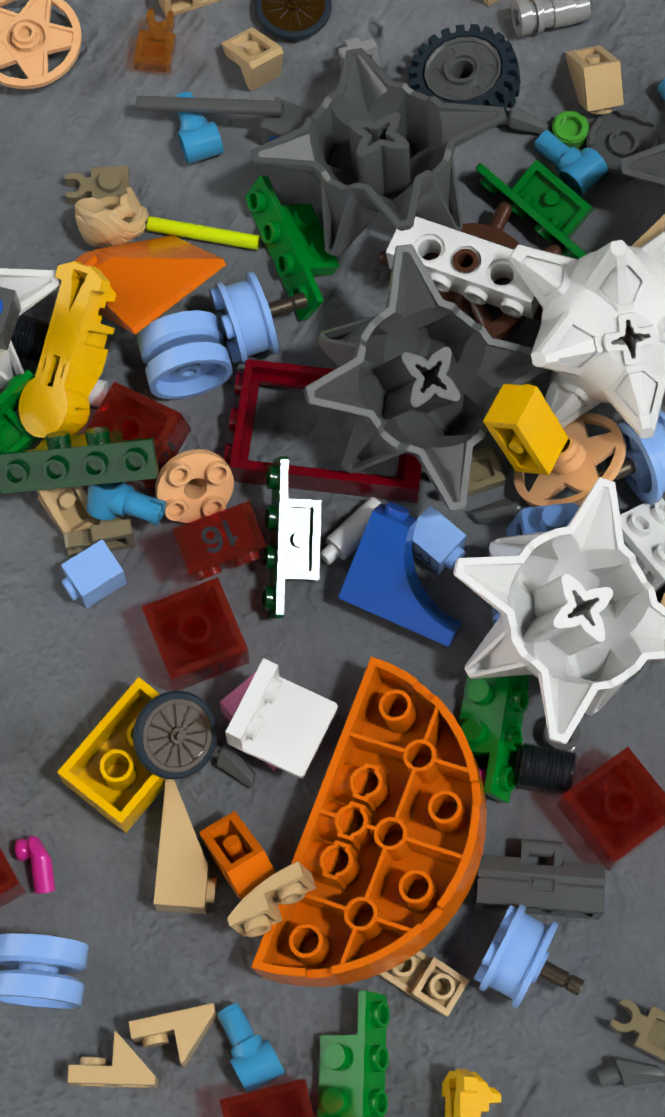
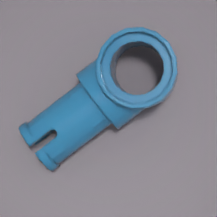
M182 92L175 96L194 98L191 92ZM177 112L181 122L178 138L187 164L224 153L221 137L214 121L208 123L207 119L201 116V113Z
M548 130L544 131L535 141L534 150L557 166L558 178L580 197L608 171V166L603 157L592 148L586 147L581 151L576 147L570 148Z
M125 482L89 485L86 508L92 517L100 520H112L119 515L125 516L127 514L158 525L164 515L166 501L139 493L134 490L133 486L125 484Z
M239 1003L227 1006L217 1013L223 1030L233 1047L230 1051L233 1056L230 1062L247 1094L285 1074L269 1040L263 1041L261 1035H255Z

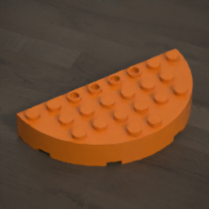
M372 656L369 660L291 862L293 864L299 861L312 873L317 889L305 893V897L299 902L289 905H278L283 921L271 925L270 931L263 935L251 966L264 979L302 987H329L354 983L386 972L410 959L427 946L446 927L457 913L476 877L484 850L487 821L485 791L479 767L462 729L441 699L419 683L418 679L391 663Z

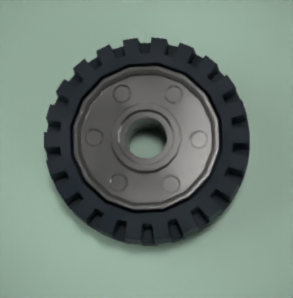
M464 24L456 25L455 33H451L449 27L441 30L442 38L439 39L433 34L428 38L429 46L424 43L418 48L419 55H413L411 60L412 67H409L411 89L429 97L435 95L443 103L503 107L506 115L507 107H514L516 103L515 97H519L520 70L509 40L505 41L504 35L500 32L494 35L493 29L487 26L481 32L478 24H471L469 31H465Z

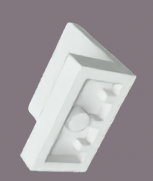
M663 498L654 504H647L645 502L620 515L624 545L635 554L637 564L643 571L647 581L654 587L655 593L665 584V501Z
M263 658L225 732L227 743L298 778H303L338 709V705L327 698L280 677L278 665Z

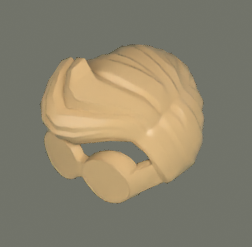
M127 187V193L120 196H106L99 199L89 197L76 202L74 208L78 229L89 245L105 248L127 244L133 238H139L144 233L146 228L145 222L148 219L149 213L147 208L141 205L132 187Z

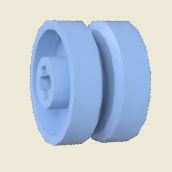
M194 310L166 315L151 322L137 336L142 361L147 364L145 372L151 394L158 398L182 399L201 395L222 385L233 373L227 348L222 346L224 337L219 318L211 312Z
M0 934V965L18 969L0 970V1002L51 1009L81 1008L84 984L77 978L62 974L77 973L87 968L89 946L77 940L44 934Z

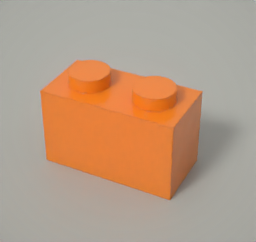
M235 811L199 832L217 868L240 901L256 886L276 873L264 849Z

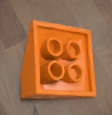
M173 235L95 249L80 255L75 260L83 265H90L99 269L110 281V287L116 293L115 301L106 302L105 309L100 308L98 314L134 335L226 266L223 258Z

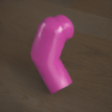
M29 835V839L20 838L16 840V858L19 861L31 859L34 893L41 894L55 891L52 859L40 838Z

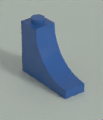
M388 502L384 505L381 503L371 513L338 598L449 647L456 638L462 622L442 611L431 600L419 581L412 552L414 529L418 519L410 516L409 510L399 504Z

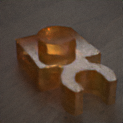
M150 8L146 14L148 30H139L133 60L134 68L171 73L176 46V35L171 33L175 27L174 13L168 10L167 19L163 22L155 21L154 9Z

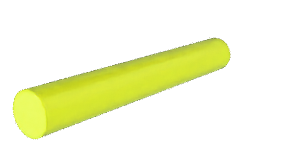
M149 216L147 221V231L252 250H258L260 235Z

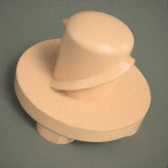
M203 449L185 451L174 456L162 467L155 483V496L157 499L166 501L164 513L172 521L198 523L207 519H217L225 513L226 505L231 498L234 488L233 474L226 461L212 451Z

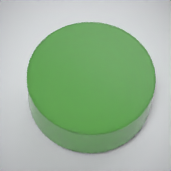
M565 111L558 114L553 120L551 133L570 148H579L587 140L589 123L582 114L575 111Z

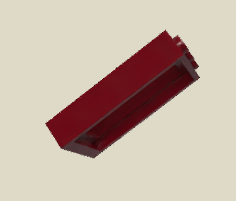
M253 359L245 361L244 372H237L234 393L240 396L239 407L231 408L229 431H235L233 444L226 443L224 460L231 469L234 482L266 485L268 465H273V463L249 460L260 384L305 389L306 386L335 369ZM407 454L399 455L397 477L363 473L350 474L346 471L289 465L288 488L417 503L422 466L415 456Z

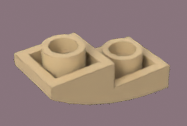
M297 861L271 875L247 894L227 918L229 926L243 937H257L270 931L271 925L283 921L278 907L279 904L289 905L299 902L305 897V893L317 889L312 873Z
M421 951L396 967L377 975L408 996L445 1017L449 1016L470 981L437 958H430Z

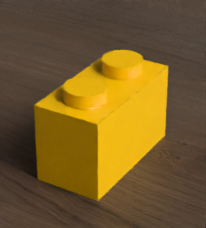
M503 384L483 420L516 472L549 475L569 438L559 423L558 418L544 399L541 391L537 386L530 384Z

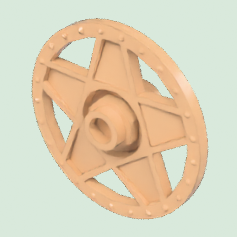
M0 0V7L17 0ZM29 0L19 14L0 8V69L18 64L27 79L14 78L0 73L1 85L15 89L43 87L61 78L74 65L80 53L82 33L78 18L67 2L64 0ZM52 4L67 16L73 28L50 23ZM70 50L64 61L53 71L48 72V55Z
M585 413L565 426L563 429L569 438L549 475L539 474L529 492L525 486L524 473L516 472L514 469V484L522 499L532 507L575 503L579 506L583 503L599 478L596 465L614 454L610 466L601 477L613 481L620 472L626 456L624 435L614 421L600 414ZM586 424L601 426L610 432L588 437ZM566 487L579 493L563 499H552Z

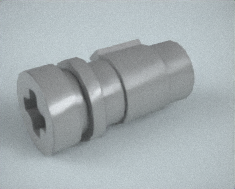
M513 0L511 5L512 23L515 33L519 37L531 35L533 32L535 34L543 33L545 28L554 29L575 25L576 23L590 20V1Z

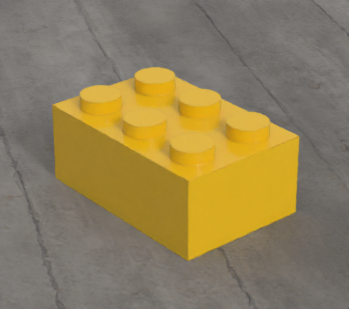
M139 677L57 772L67 787L125 834L165 788L166 782L165 778L154 775L143 766L134 748L133 732L137 717L150 700L160 695L159 692Z

